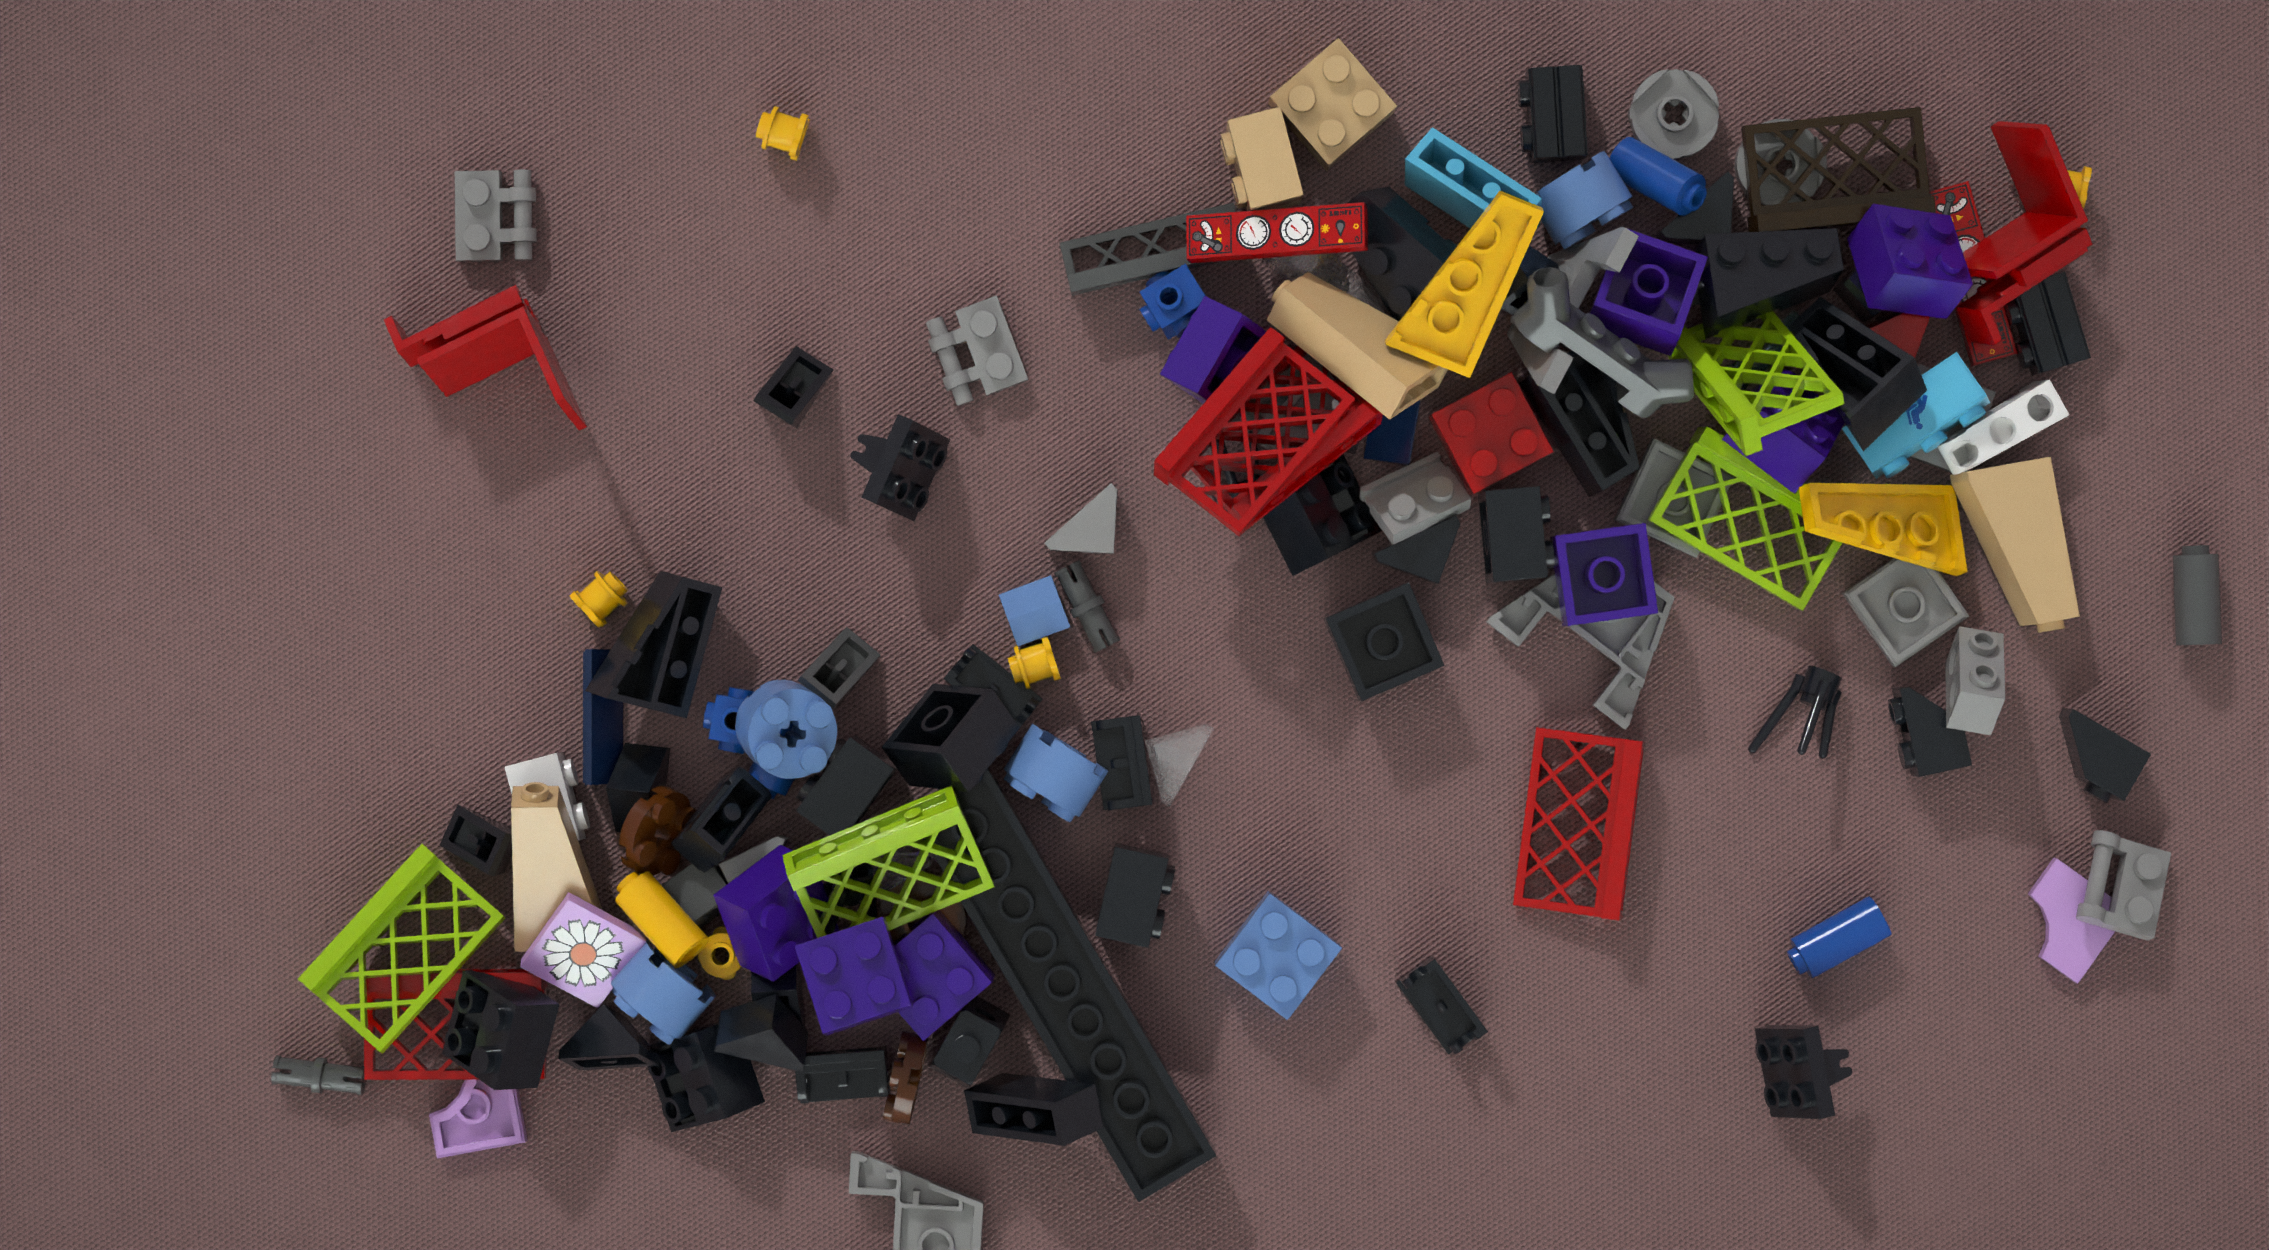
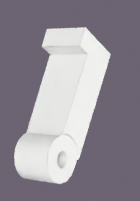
M2050 379L2034 381L2019 390L2018 394L1986 412L1983 417L1973 424L1949 435L1948 439L1937 448L1951 473L1957 475L2069 416V413Z

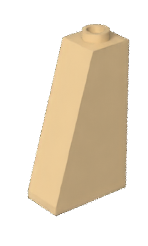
M1310 272L1305 273L1292 282L1290 280L1284 281L1272 296V302L1275 304L1267 321L1389 420L1437 389L1448 369L1387 346L1385 339L1399 321Z
M2051 457L1950 475L1955 493L2019 625H2037V631L2040 633L2065 628L2064 619L2080 617Z
M540 782L513 786L511 827L515 952H526L568 892L603 910L559 786H547Z

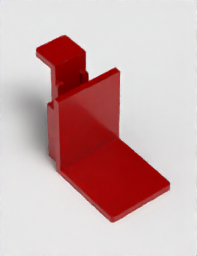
M1998 121L1991 126L1993 135L2026 212L1963 252L1970 276L1983 277L1986 280V283L1976 289L1978 293L1956 306L1968 338L1973 343L1994 346L2002 341L1991 314L2088 252L2087 248L2093 244L2087 229L2080 227L2088 219L2050 127L2047 124Z
M517 285L410 337H407L404 329L392 315L383 319L395 348L410 367L419 364L446 397L535 354L557 404L579 431L587 427L550 342L541 329L542 327L536 313L531 308L529 301L522 298Z

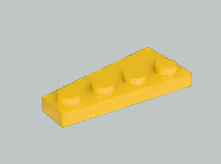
M1499 191L1385 339V344L1470 378L1544 213L1543 208Z
M1808 483L1799 487L1805 532L1956 577L1968 572L1957 497L1952 485Z

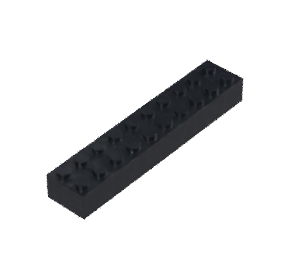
M988 767L979 784L969 792H954L993 880L994 888L962 900L961 903L1067 1081L1095 1084L1103 1122V1128L1097 1130V1133L1137 1201L1140 1202L1216 1157V1149L992 770ZM958 825L940 831L934 844L955 850L962 835ZM966 846L963 853L970 855V852ZM933 854L944 872L950 859ZM958 862L950 880L965 884L980 878L976 867Z

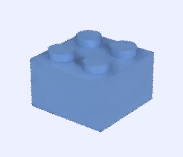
M1267 891L1214 963L1216 967L1288 1020L1342 947L1270 891Z

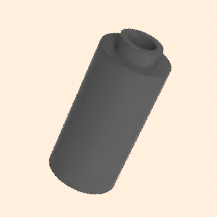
M2209 545L2181 546L2182 555L2173 556L2176 645L2222 644L2219 554H2210Z

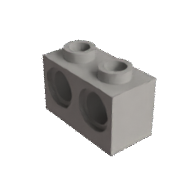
M1959 626L1945 662L1946 728L1985 735L1992 734L2005 701L2003 633Z

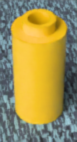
M634 871L618 884L616 890L619 894L615 899L617 905L675 969L682 967L692 960L708 943L709 938L649 871L642 874Z

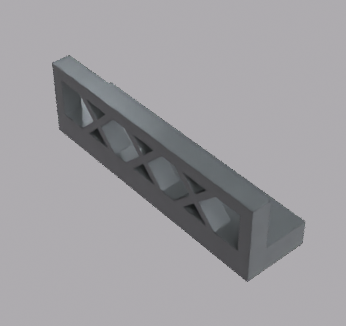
M1229 203L1060 242L1071 295L1075 296L1152 278L1154 275L1164 271L1171 273L1185 263L1189 269L1222 262L1189 263L1187 260V244L1184 248L1166 251L1156 243L1167 228L1176 226L1186 232V225L1184 224H1186L1187 215L1236 212L1235 204ZM1157 231L1151 241L1141 235ZM1133 236L1148 246L1141 258L1122 261L1112 254L1123 238ZM1113 241L1108 251L1097 245ZM1089 246L1104 256L1097 268L1075 272L1071 250ZM1152 249L1159 253L1148 256ZM1109 259L1115 262V264L1105 266Z

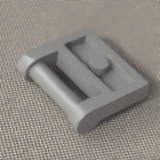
M2094 831L2091 846L2095 848L2084 902L2078 904L2076 919L2146 941L2155 937L2171 852L2121 838L2113 832ZM2112 854L2119 855L2120 859L2109 911L2102 907Z

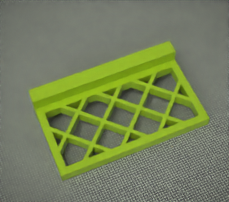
M1773 311L1756 318L1763 320L1764 323L1761 328L1743 327L1742 323L1719 331L1718 335L1713 337L1723 338L1720 345L1701 343L1702 340H1705L1703 323L1689 329L1684 325L1672 355H1668L1669 360L1686 358L1692 363L1695 394L1745 456L1763 450L1761 437L1844 404L1841 390ZM1735 339L1753 341L1750 348L1731 346ZM1764 343L1784 345L1780 352L1761 350ZM1724 359L1743 361L1739 368L1720 366ZM1754 362L1773 365L1770 372L1750 370ZM1784 366L1803 368L1800 376L1781 373ZM1743 382L1762 385L1759 392L1740 390ZM1774 386L1793 388L1790 396L1770 394ZM1804 390L1824 393V395L1814 399L1801 398ZM1763 407L1782 409L1781 412L1766 418L1760 415Z
M1707 426L1698 427L1689 442L1691 443L1690 447L1647 520L1793 607L1803 611L1842 542L1831 539L1823 553L1808 557L1802 531H1805L1804 525L1800 526L1798 516L1803 518L1799 489L1795 494L1723 441V435ZM1698 456L1712 464L1716 483L1693 489L1688 471ZM1721 470L1734 478L1723 481ZM1683 481L1686 491L1676 493ZM1742 482L1750 487L1754 506L1731 511L1725 486ZM1718 488L1724 514L1700 519L1694 494ZM1759 493L1773 501L1762 503ZM1688 497L1694 522L1676 526L1662 517L1671 500ZM1780 504L1788 509L1793 528L1770 534L1763 509ZM1756 511L1762 536L1739 542L1733 517ZM1726 519L1732 544L1715 549L1707 544L1702 525ZM1695 527L1698 538L1685 530ZM1794 534L1801 559L1777 565L1771 540ZM1764 542L1770 567L1756 571L1747 568L1741 548ZM1734 550L1736 560L1725 555L1723 552ZM1819 560L1812 571L1810 562ZM1802 564L1807 582L1797 597L1783 588L1779 570ZM1772 572L1774 583L1761 575Z
M952 785L782 855L787 877L801 901L817 938L827 935L825 928L831 915L851 920L852 924L850 927L877 919L866 915L874 897L894 903L890 915L883 917L886 919L890 931L994 888L993 880L961 810ZM958 825L962 835L955 850L934 844L940 831ZM906 845L921 849L913 867L891 861L897 849ZM966 846L970 852V855L963 853ZM929 852L950 859L942 877L921 871ZM958 862L976 867L980 878L965 884L950 880ZM868 863L878 867L870 885L849 878L855 866ZM887 870L908 876L900 894L879 888ZM916 879L937 886L931 898L922 902L908 898ZM821 880L836 884L828 902L810 897L806 886ZM844 887L865 894L857 912L836 905ZM816 909H817V910H820V911H823V913H822V915H821L820 918H819V915H818Z
M421 844L301 974L298 980L383 1054L506 918L438 859L426 846ZM441 873L452 883L453 901L428 903L427 887ZM459 890L471 900L460 901ZM421 895V904H412ZM480 907L490 916L489 920L479 931L461 932L460 908ZM453 909L454 933L429 935L428 911ZM421 911L422 935L397 937V920L404 912ZM390 928V938H381ZM470 939L461 949V940ZM454 940L455 957L449 964L430 966L429 942ZM422 943L423 967L398 969L397 944ZM390 945L391 969L366 971L367 952L373 946ZM359 962V972H350ZM430 973H439L432 982L430 981ZM423 974L424 991L419 997L411 1000H399L398 976ZM391 976L392 1001L367 1003L366 978ZM359 979L360 1003L340 1005L329 995L342 980ZM399 1007H409L400 1016ZM392 1008L393 1025L379 1039L368 1029L367 1010ZM360 1010V1022L348 1011Z

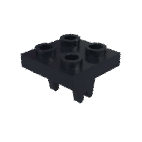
M898 414L887 439L860 434L858 442L865 445L866 449L863 453L852 451L850 457L872 473L861 498L915 521L918 512L925 507L928 501L929 487L936 471L943 466L946 460L947 446L950 439Z
M1767 1025L1755 1028L1757 1039L1756 1055L1762 1066L1765 1082L1764 1098L1770 1109L1771 1117L1823 1119L1835 1116L1830 1086L1852 1075L1850 1067H1840V1061L1848 1058L1849 1051L1847 1049H1823L1819 1026Z

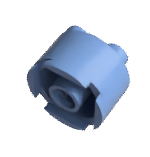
M1605 151L1591 157L1592 160L1583 166L1578 165L1536 193V195L1542 198L1544 213L1541 217V222L1555 245L1560 243L1564 250L1594 233L1596 230L1592 225L1593 222L1599 220L1603 226L1634 208L1629 201L1633 197Z
M791 680L768 681L759 686L761 688L756 690L750 697L747 696L737 712L735 729L741 747L751 760L766 772L785 779L802 778L823 770L834 750L837 740V724L831 706L802 684ZM791 722L793 724L791 731H787L784 737L780 735L781 728H788Z
M1032 723L1004 767V770L1007 772L1004 780L1010 783L1011 787L1030 799H1033L1036 793L1044 796L1041 803L1062 819L1071 822L1075 815L1081 816L1109 771L1097 762L1096 764L1085 758L1086 755Z
M647 939L643 947L611 981L613 986L611 991L616 996L614 1003L633 1018L638 1013L652 1023L649 1027L650 1031L668 1045L675 1038L680 1039L684 1036L716 997L714 991L707 984L700 990L693 983L698 975L685 964L675 969L657 948L653 950L652 943Z

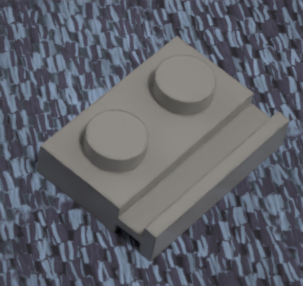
M1438 452L1360 487V500L1366 502L1370 508V514L1392 545L1470 509V496L1449 467L1443 465Z

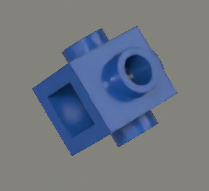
M1186 263L1171 273L1164 271L1154 275L1146 282V288L1140 291L1146 303L1145 306L1139 309L1153 332L1161 328L1168 340L1174 336L1181 338L1192 314L1197 310L1205 296Z
M729 687L728 695L716 694L715 703L707 702L703 728L710 729L708 739L719 741V750L740 754L745 753L737 739L736 730L731 729L727 725L726 719L730 713L738 712L741 703L747 696L750 697L754 691Z

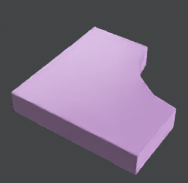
M2053 858L2028 893L2040 907L2046 923L2045 942L2038 957L2078 984L2115 931L2076 919L2078 904L2084 902L2088 880L2059 859ZM2104 892L2102 907L2109 911L2112 897Z
M464 1080L458 1096L447 1107L429 1114L437 1158L528 1141L518 1089L494 1090L481 1080Z

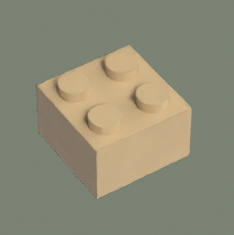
M1339 38L1272 94L1268 102L1271 108L1281 106L1285 124L1326 171L1393 115L1397 108V105Z
M1281 106L1228 120L1226 133L1221 134L1220 145L1226 166L1234 164L1237 177L1232 178L1233 183H1231L1237 209L1245 207L1246 211L1300 205L1304 194Z

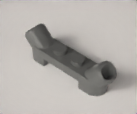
M1552 267L1541 268L1528 277V300L1514 312L1513 317L1520 332L1536 346L1548 354L1560 342L1617 381L1618 403L1641 418L1650 417L1663 404L1685 403L1694 397L1692 363L1686 358L1650 360L1639 351L1632 341L1624 337L1619 338L1606 329L1598 317L1591 313L1585 314L1570 303L1567 275L1559 269Z

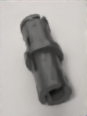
M1079 560L1068 566L1076 583L1073 582L1066 567L1054 574L1058 577L1073 606V609L1070 610L1073 618H1079L1094 648L1093 651L1096 653L1106 648L1099 630H1101L1108 646L1120 641V638L1117 636L1102 607V604L1105 603L1101 595L1096 596Z
M276 1055L272 1068L291 1070V1074L272 1072L271 1082L274 1085L310 1087L313 1093H322L324 1089L354 1093L361 1096L364 1093L366 1083L347 1080L348 1077L363 1079L364 1066L330 1064L327 1058L317 1057L314 1062L286 1058Z

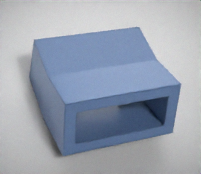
M1051 575L999 594L1017 646L1070 628Z

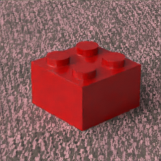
M1512 372L1434 412L1428 417L1469 496L1554 452Z

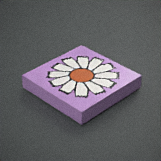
M568 892L522 957L520 967L599 1008L613 989L611 981L646 943V936L635 927Z

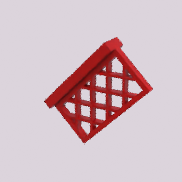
M1272 327L1265 332L1154 460V476L1167 486L1170 483L1173 484L1239 537L1355 403V397L1284 343L1285 337ZM1284 360L1300 371L1301 385L1275 388L1274 372ZM1307 377H1308L1311 381H1313L1315 384H1310V385H1308V384H1307ZM1269 380V388L1260 389ZM1327 392L1340 402L1330 414L1311 415L1309 394ZM1303 394L1305 416L1279 418L1277 397ZM1270 397L1273 419L1247 421L1245 405L1251 399ZM1239 412H1240V420H1241V421H1240V422H1232V420H1233V419L1239 414ZM1312 424H1321L1313 433ZM1306 425L1308 437L1306 443L1302 447L1282 449L1280 427ZM1274 428L1276 449L1250 451L1248 430ZM1242 431L1244 452L1217 454L1216 439L1222 432ZM1211 446L1212 455L1202 456ZM1285 457H1293V458L1288 462V464L1284 467V459H1283V458H1285ZM1277 458L1279 474L1273 481L1253 482L1251 461ZM1245 461L1247 483L1221 485L1219 463ZM1213 464L1215 486L1195 487L1184 478L1187 472L1195 465ZM1254 491H1263L1255 501ZM1249 492L1250 508L1238 520L1223 508L1222 494ZM1207 495H1216L1217 503Z
M1299 346L1294 349L1301 357L1308 354ZM1286 360L1274 372L1275 384L1301 385V377L1295 376L1296 368ZM1324 366L1322 373L1327 376L1329 372L1335 380L1333 381L1355 397V403L1246 530L1381 424L1383 414ZM1290 368V376L1280 375ZM1307 378L1308 385L1315 384L1313 381ZM1269 380L1260 389L1265 388L1269 384ZM1326 392L1320 393L1319 409L1310 408L1311 415L1330 414L1333 411L1324 410ZM1293 395L1288 396L1287 406L1277 405L1278 414L1286 415V417L1305 416L1304 408L1292 407ZM1256 398L1255 403H1247L1245 405L1246 412H1254V420H1259V413L1272 414V406L1260 404L1261 398ZM1290 426L1285 427V436H1281L1283 449L1289 448V446L1302 447L1308 440L1306 438L1290 437ZM1253 429V433H1248L1249 442L1252 443L1251 451H1256L1257 443L1276 445L1274 435L1257 434L1258 429ZM1222 432L1217 438L1219 440L1218 454H1223L1224 440L1243 442L1242 433ZM1285 457V458H1283V459H1284V467L1288 464V462H1289L1293 457ZM1255 460L1251 461L1253 477L1254 474H1263L1255 482L1273 481L1279 474L1278 463L1275 466L1255 465ZM1234 462L1219 463L1220 482L1221 471L1246 473V465ZM1213 464L1195 465L1191 468L1205 486H1215L1214 477L1207 470H1213ZM1254 491L1255 501L1263 491ZM1241 492L1234 498L1229 494H1222L1224 508L1236 519L1239 520L1250 508L1249 492Z
M1536 727L1513 905L1601 917L1602 919L1620 921L1622 919L1645 741ZM1545 738L1563 740L1574 754V756L1554 771L1543 758ZM1571 741L1590 744L1578 751ZM1597 744L1615 747L1613 766L1598 777L1583 758V755ZM1578 759L1594 781L1573 796L1557 775ZM1542 764L1549 775L1539 782ZM1612 773L1609 791L1602 780ZM1553 779L1569 800L1547 815L1537 802V794L1539 788ZM1598 785L1609 799L1606 812L1592 821L1576 800ZM1572 804L1588 825L1567 841L1551 819ZM1536 809L1543 819L1533 826ZM1606 818L1603 836L1596 825ZM1547 823L1562 842V845L1542 860L1531 846L1532 834ZM1592 829L1603 844L1601 856L1586 866L1571 844ZM1564 849H1567L1582 870L1561 885L1546 863ZM1531 854L1537 864L1528 870L1529 855ZM1600 863L1597 880L1590 870ZM1539 868L1545 872L1557 888L1543 900L1524 897L1526 878ZM1584 874L1588 876L1597 888L1594 907L1577 905L1565 890ZM1561 893L1567 903L1550 900Z
M368 969V970H366V971L387 970V969ZM459 969L433 998L438 999L450 1013L434 1029L417 1015L414 1021L428 1035L412 1051L406 1048L397 1038L392 1043L405 1056L395 1069H376V1048L364 1038V1080H479L464 1068L447 1069L454 1062L451 1059H448L439 1069H428L415 1056L431 1039L443 1049L445 1041L437 1033L451 1020L454 1005L448 999H455L463 970H473L530 985L545 995L548 982L524 969ZM430 973V981L432 982L439 973ZM423 974L398 976L399 1000L417 999L424 991ZM391 976L366 978L367 1003L375 1002V999H392ZM409 1007L400 1008L405 1012ZM375 1009L367 1010L368 1029L375 1035L376 1028L384 1035L388 1029L375 1017ZM546 1058L540 1079L546 1078ZM410 1061L417 1069L402 1068Z

